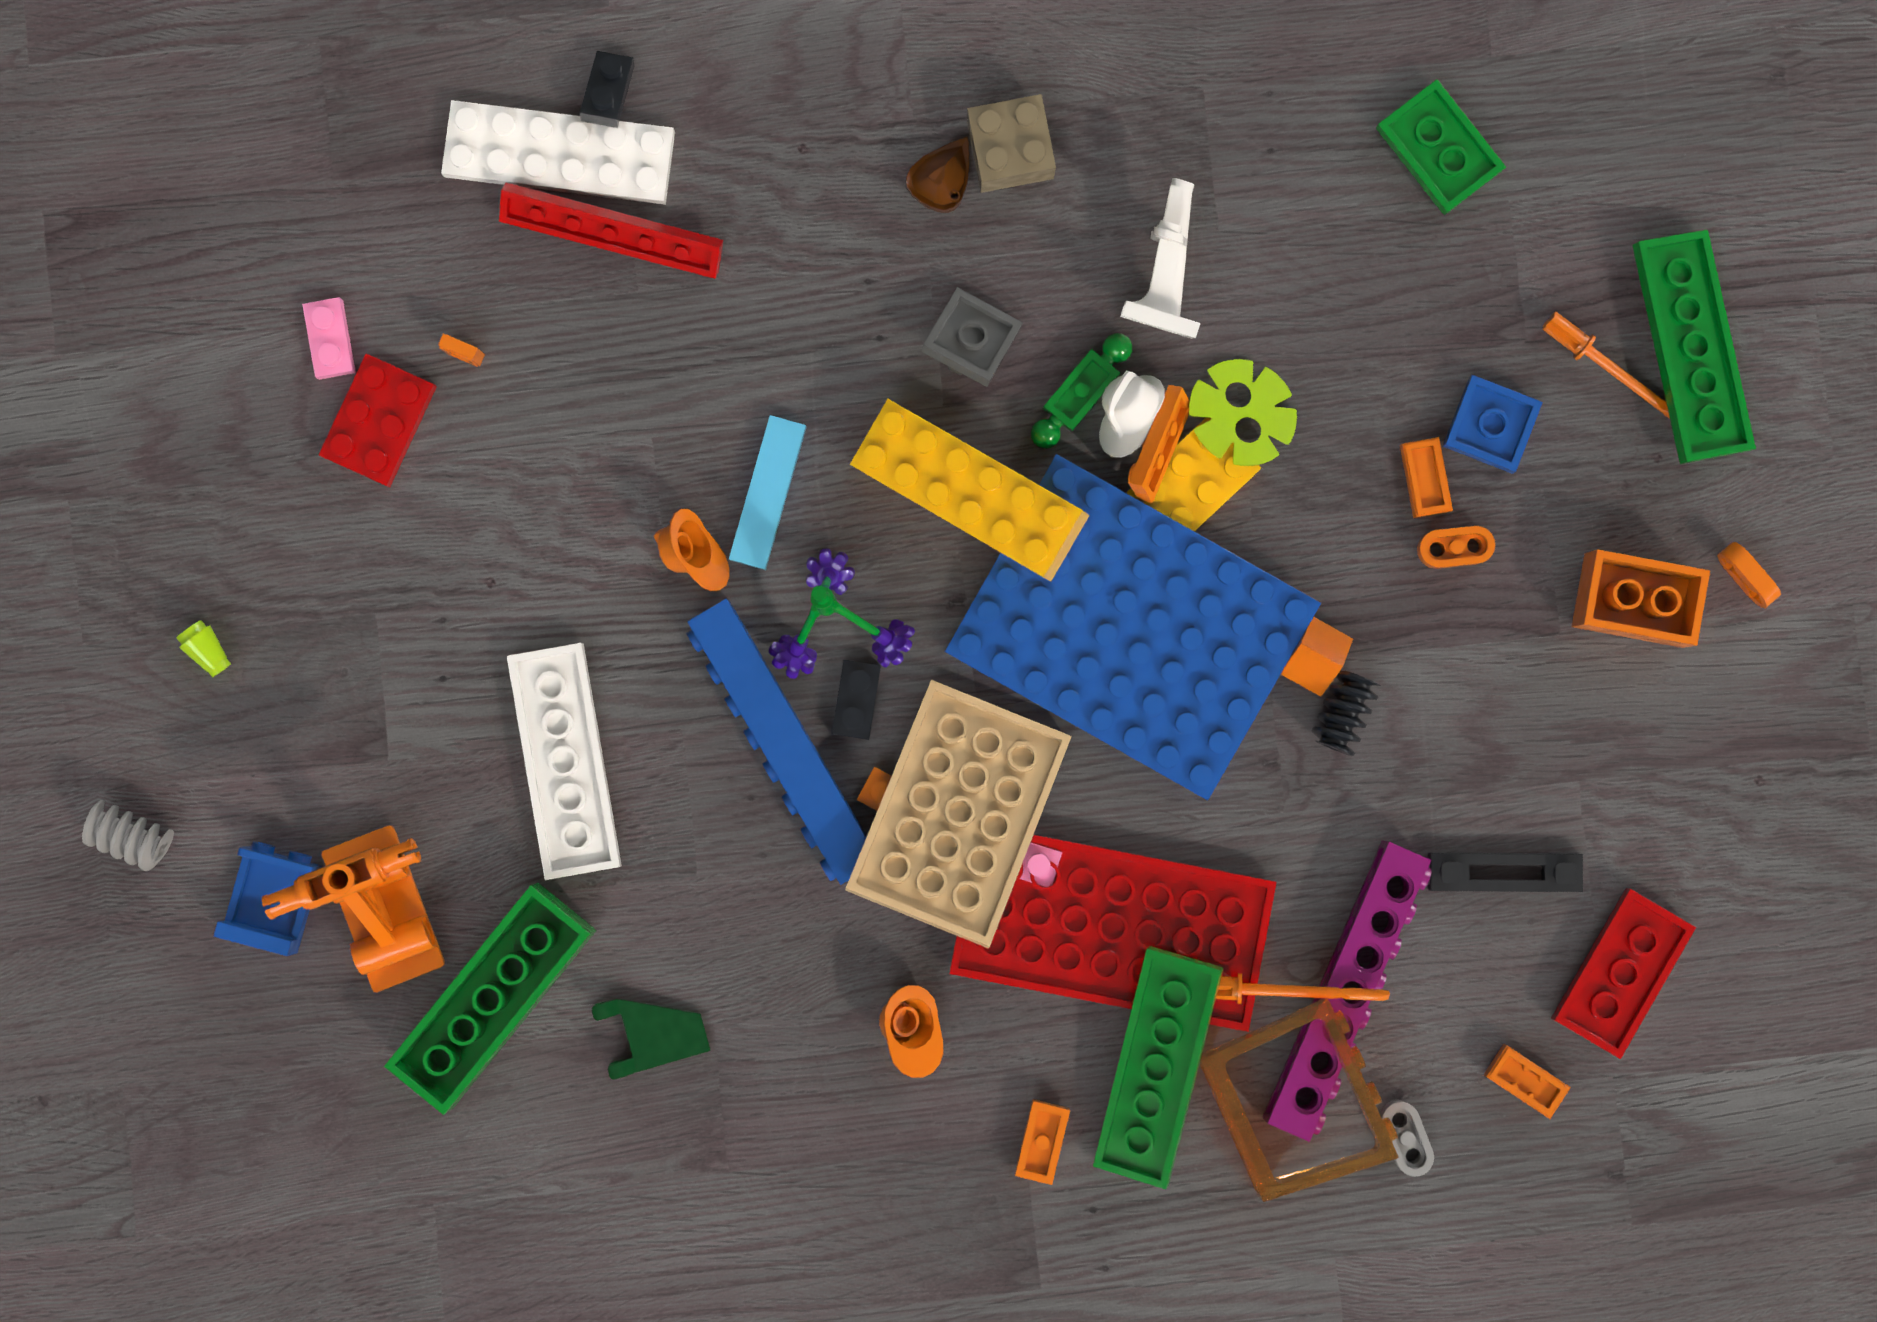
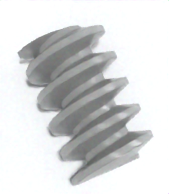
M105 800L98 801L86 818L82 833L83 843L88 847L96 845L98 851L102 853L110 851L111 856L115 859L124 857L125 862L129 865L138 863V867L142 871H149L154 868L167 853L173 840L174 831L168 829L160 837V824L154 823L147 831L145 830L147 822L145 817H140L133 825L131 824L133 812L126 811L119 819L117 818L119 806L112 805L107 812H104Z

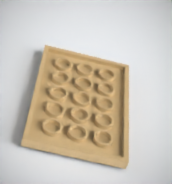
M931 680L845 891L989 948L1072 736Z

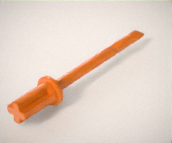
M1556 311L1546 320L1542 330L1574 354L1573 358L1575 360H1579L1583 355H1586L1670 419L1666 401L1592 346L1596 339L1595 335L1591 334L1588 336Z
M1238 973V977H1221L1216 999L1237 1000V1004H1242V995L1385 1001L1389 999L1390 992L1383 989H1341L1337 987L1242 983V973Z

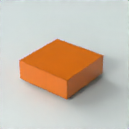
M444 333L438 344L439 348L446 354L476 367L481 365L485 356L477 347Z

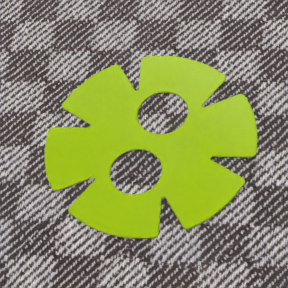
M1227 360L1209 368L1207 371L1218 389L1201 380H1197L1189 402L1190 416L1211 418L1210 421L1194 429L1196 436L1203 446L1216 457L1222 458L1229 446L1234 443L1233 464L1240 466L1264 464L1279 456V452L1268 435L1289 445L1294 436L1297 423L1296 409L1275 407L1276 404L1292 396L1285 382L1268 367H1265L1256 381L1253 382V361ZM1239 382L1249 388L1251 400L1246 406L1234 407L1227 401L1225 392L1230 384ZM1249 417L1259 423L1261 434L1258 440L1247 443L1238 438L1235 427L1240 419Z

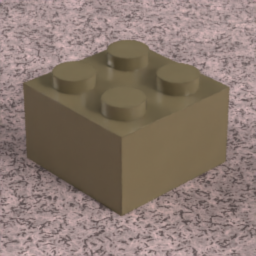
M1042 94L967 108V125L981 193L1054 179L1056 165Z

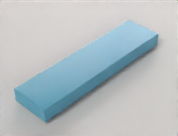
M772 415L769 416L729 556L730 561L766 570L807 428L806 425Z

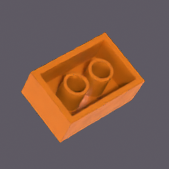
M1598 549L1584 553L1572 627L1681 648L1697 646L1710 570Z

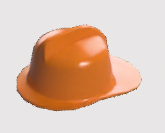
M679 509L673 514L670 524L658 530L654 535L661 560L673 572L688 573L702 588L709 591H720L727 585L729 580V565L726 555L694 512L689 509Z
M907 985L898 989L883 1007L879 1017V1026L882 1035L887 1040L891 1059L897 1069L902 1074L911 1078H923L935 1071L940 1065L943 1056V1038L935 999L929 991L918 985Z

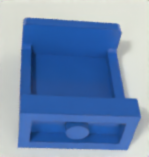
M253 841L252 846L239 847L237 855L242 856L226 917L225 920L217 922L213 937L284 956L297 954L310 909L306 910L301 907L271 920L265 913V910L279 905L280 902L263 907L262 896L294 885V881L299 876L322 868V865L311 863L312 856L289 851V855L285 856L274 853L276 847L273 845Z

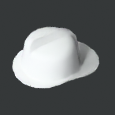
M1126 371L1106 387L1102 396V406L1106 414L1099 431L1100 445L1104 452L1112 457L1122 458L1132 454L1142 445L1165 398V388L1159 379L1148 375L1137 376L1133 372Z

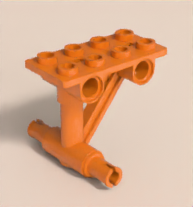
M392 825L322 851L324 867L299 876L292 886L262 896L263 907L280 902L279 905L265 910V913L271 920L301 907L306 910H312L330 902L340 903L354 940L350 944L353 961L361 975L367 974L373 992L382 991L445 965L444 957L409 868V865L421 862L420 851L405 856V852L416 849L418 846L413 838L400 843L395 828Z

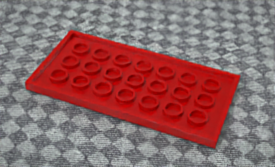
M1033 834L1030 843L1062 852L1058 867L1050 861V866L1056 871L1053 884L1049 887L1038 885L1034 875L1031 873V882L1021 880L1020 878L1023 874L1022 864L990 947L986 948L956 936L949 974L1132 1009L1146 949L1152 946L1224 967L1221 977H1238V973H1242V983L1258 984L1277 882ZM1242 995V1004H1237V1000L1216 999L1210 1025L1249 1032L1256 995Z

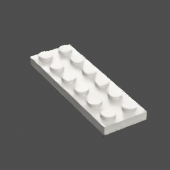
M451 100L441 174L446 178L502 185L507 182L527 188L666 205L675 130L672 127L619 121L618 128L582 122L580 116Z
M584 643L507 656L544 879L549 880L621 867Z

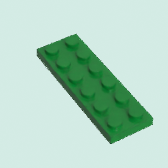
M1708 230L1644 240L1633 244V252L1680 464L1756 449Z
M1152 946L1146 949L1093 1167L1165 1190L1169 1186L1224 967Z

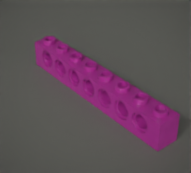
M1381 841L1320 982V987H1337L1342 989L1345 983L1355 981L1358 988L1383 989L1387 974L1383 973L1388 960H1393L1399 952L1402 939L1398 938L1401 929L1404 924L1409 925L1417 908V904L1413 903L1419 889L1424 890L1432 874V869L1428 868L1431 862L1430 859L1389 841ZM1399 876L1403 882V890L1398 896L1391 897L1387 892V882L1390 878ZM1384 911L1388 916V924L1384 930L1376 932L1371 924L1372 917L1375 913ZM1364 946H1370L1373 951V959L1368 965L1360 966L1356 960L1357 952ZM1313 998L1262 1116L1268 1124L1310 1142L1313 1134L1318 1135L1321 1132L1326 1120V1114L1323 1113L1328 1099L1333 1100L1341 1085V1079L1338 1078L1343 1064L1348 1065L1355 1054L1356 1044L1353 1041L1358 1029L1363 1030L1370 1019L1372 1009L1368 1008L1371 1000L1344 1001L1343 998ZM1335 1016L1341 1017L1343 1020L1342 1031L1334 1036L1328 1035L1326 1032L1328 1020ZM1317 1052H1326L1328 1055L1326 1067L1318 1071L1311 1068V1058ZM1303 1087H1311L1313 1090L1311 1102L1306 1105H1298L1295 1100L1298 1090Z

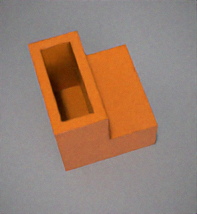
M1313 617L1281 675L1321 697L1342 669L1353 638Z

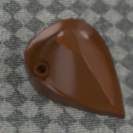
M968 137L950 142L924 155L911 166L906 177V189L920 204L941 213L954 211L961 204L968 184L970 155ZM953 194L957 195L955 198L951 197Z

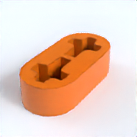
M1732 542L1717 555L1723 568L1746 595L1761 608H1767L1781 596V591L1776 583L1742 545Z

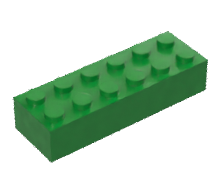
M541 884L530 885L384 1067L441 1114L445 1115L456 1106L597 930Z

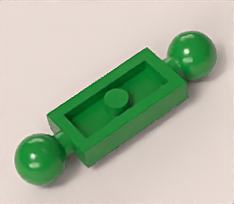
M1122 333L1109 335L1104 340L1103 354L1101 356L1091 349L1043 406V409L1051 415L1049 419H1041L1032 426L1031 439L1037 447L1042 449L1054 447L1060 439L1061 426L1063 425L1072 432L1103 396L1106 387L1120 375V372L1113 367V364L1126 361L1132 353V342L1129 337Z

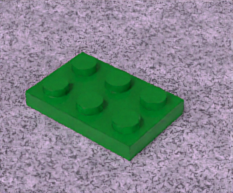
M1438 79L1385 118L1376 127V130L1444 216L1506 168L1505 164Z

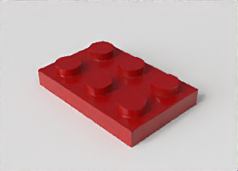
M365 354L320 450L319 456L390 488L437 386L369 354Z

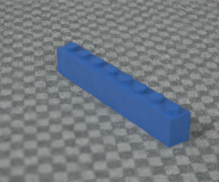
M726 598L687 621L692 630L686 634L697 652L705 651L710 660V663L705 665L716 685L723 682L730 695L724 699L735 718L739 715H742L749 728L743 732L754 750L762 749L767 758V761L762 764L773 783L780 780L787 793L781 797L792 816L797 813L801 816L806 826L800 830L811 848L819 847L825 858L820 861L825 874L830 881L837 878L840 885L849 881L867 835L736 610Z

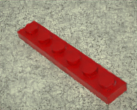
M507 182L501 189L499 222L714 279L719 272L723 247L722 239Z

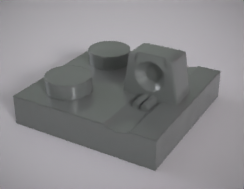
M957 287L924 342L921 352L947 365L948 369L960 376L963 374L988 387L1018 335L1023 322Z

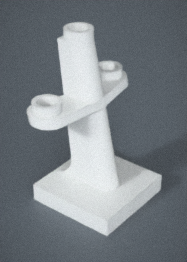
M1172 178L1164 218L1160 220L1159 225L1154 227V231H1151L1150 239L1159 243L1149 291L1139 301H1126L1120 317L1193 339L1196 338L1200 323L1182 318L1180 313L1194 184Z

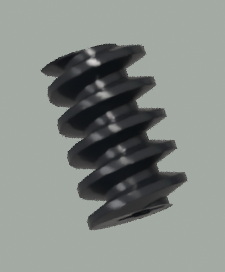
M1339 671L1336 678L1342 685L1332 684L1329 687L1330 692L1337 699L1326 698L1323 702L1331 713L1321 712L1317 716L1326 726H1315L1312 728V733L1320 739L1316 741L1317 743L1340 753L1354 756L1355 752L1347 746V743L1360 742L1361 738L1353 732V728H1366L1367 724L1358 716L1359 714L1372 713V710L1364 702L1365 700H1377L1378 696L1370 690V687L1381 685L1349 671Z

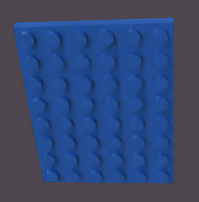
M1056 454L1039 485L1089 515L1086 523L1052 581L1043 578L1000 553L945 652L1208 801L1321 603Z

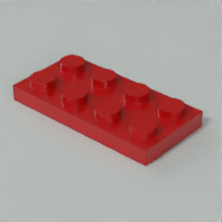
M1626 888L1551 1019L1616 1058L1621 1059L1696 927L1634 890Z

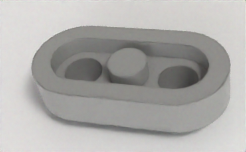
M1393 1100L1388 1102L1380 1112L1379 1122L1394 1162L1402 1172L1409 1176L1424 1175L1433 1165L1434 1152L1419 1113L1406 1101ZM1403 1113V1123L1394 1125L1392 1122L1394 1114ZM1412 1148L1417 1149V1158L1413 1161H1408L1406 1159L1407 1151Z

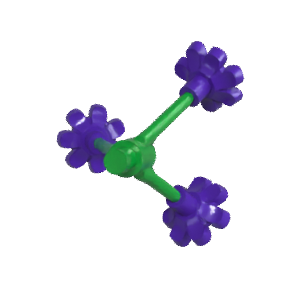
M822 549L819 552L820 560L814 557L808 558L806 567L812 574L807 575L806 583L809 587H814L811 592L812 606L799 635L794 636V638L790 635H783L778 642H773L770 645L768 652L771 656L775 657L772 660L773 666L777 669L787 666L786 675L793 679L798 677L800 669L805 674H811L814 670L817 653L815 650L807 648L809 642L807 639L808 634L819 615L829 616L834 612L842 615L871 634V638L876 641L872 644V652L878 656L877 661L881 666L887 667L890 662L893 665L900 664L904 659L901 651L908 652L912 646V641L908 638L914 635V628L907 624L904 625V622L898 619L892 620L888 629L881 626L875 627L837 602L831 590L842 595L848 589L844 581L851 580L855 576L854 568L844 567L849 559L844 552H838L835 558H832L830 549Z

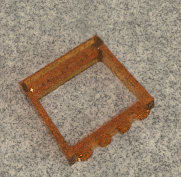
M1326 998L1208 1050L1201 1055L1200 1067L1254 1189L1263 1202L1399 1158L1392 1143L1393 1140L1398 1139L1395 1128L1388 1117L1381 1118L1376 1105L1382 1103L1379 1092L1372 1081L1369 1083L1365 1082L1360 1069L1366 1067L1365 1061L1357 1046L1350 1048L1344 1035L1350 1032L1349 1025L1341 1010L1334 1012L1329 1000ZM1315 1019H1321L1375 1139V1145L1370 1150L1285 1176L1273 1177L1225 1066L1227 1061Z

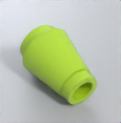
M202 620L194 623L176 637L181 644L179 648L208 672L212 678L231 665L211 625L206 627Z

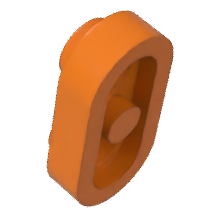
M1481 526L1434 530L1425 534L1419 540L1417 554L1425 566L1434 569L1476 565L1487 561L1493 555L1495 539L1489 530ZM1470 539L1477 541L1479 545L1476 553L1469 551L1467 547ZM1433 543L1441 547L1442 552L1439 557L1433 556L1430 552V546Z

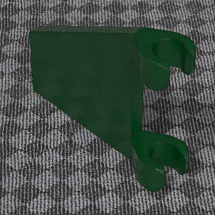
M618 998L597 1003L592 1007L593 1018L597 1021L618 1014L622 1016L633 1057L609 1064L608 1072L613 1080L711 1051L701 1013Z

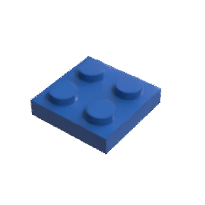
M1471 375L1442 447L1513 474L1517 471L1543 402Z

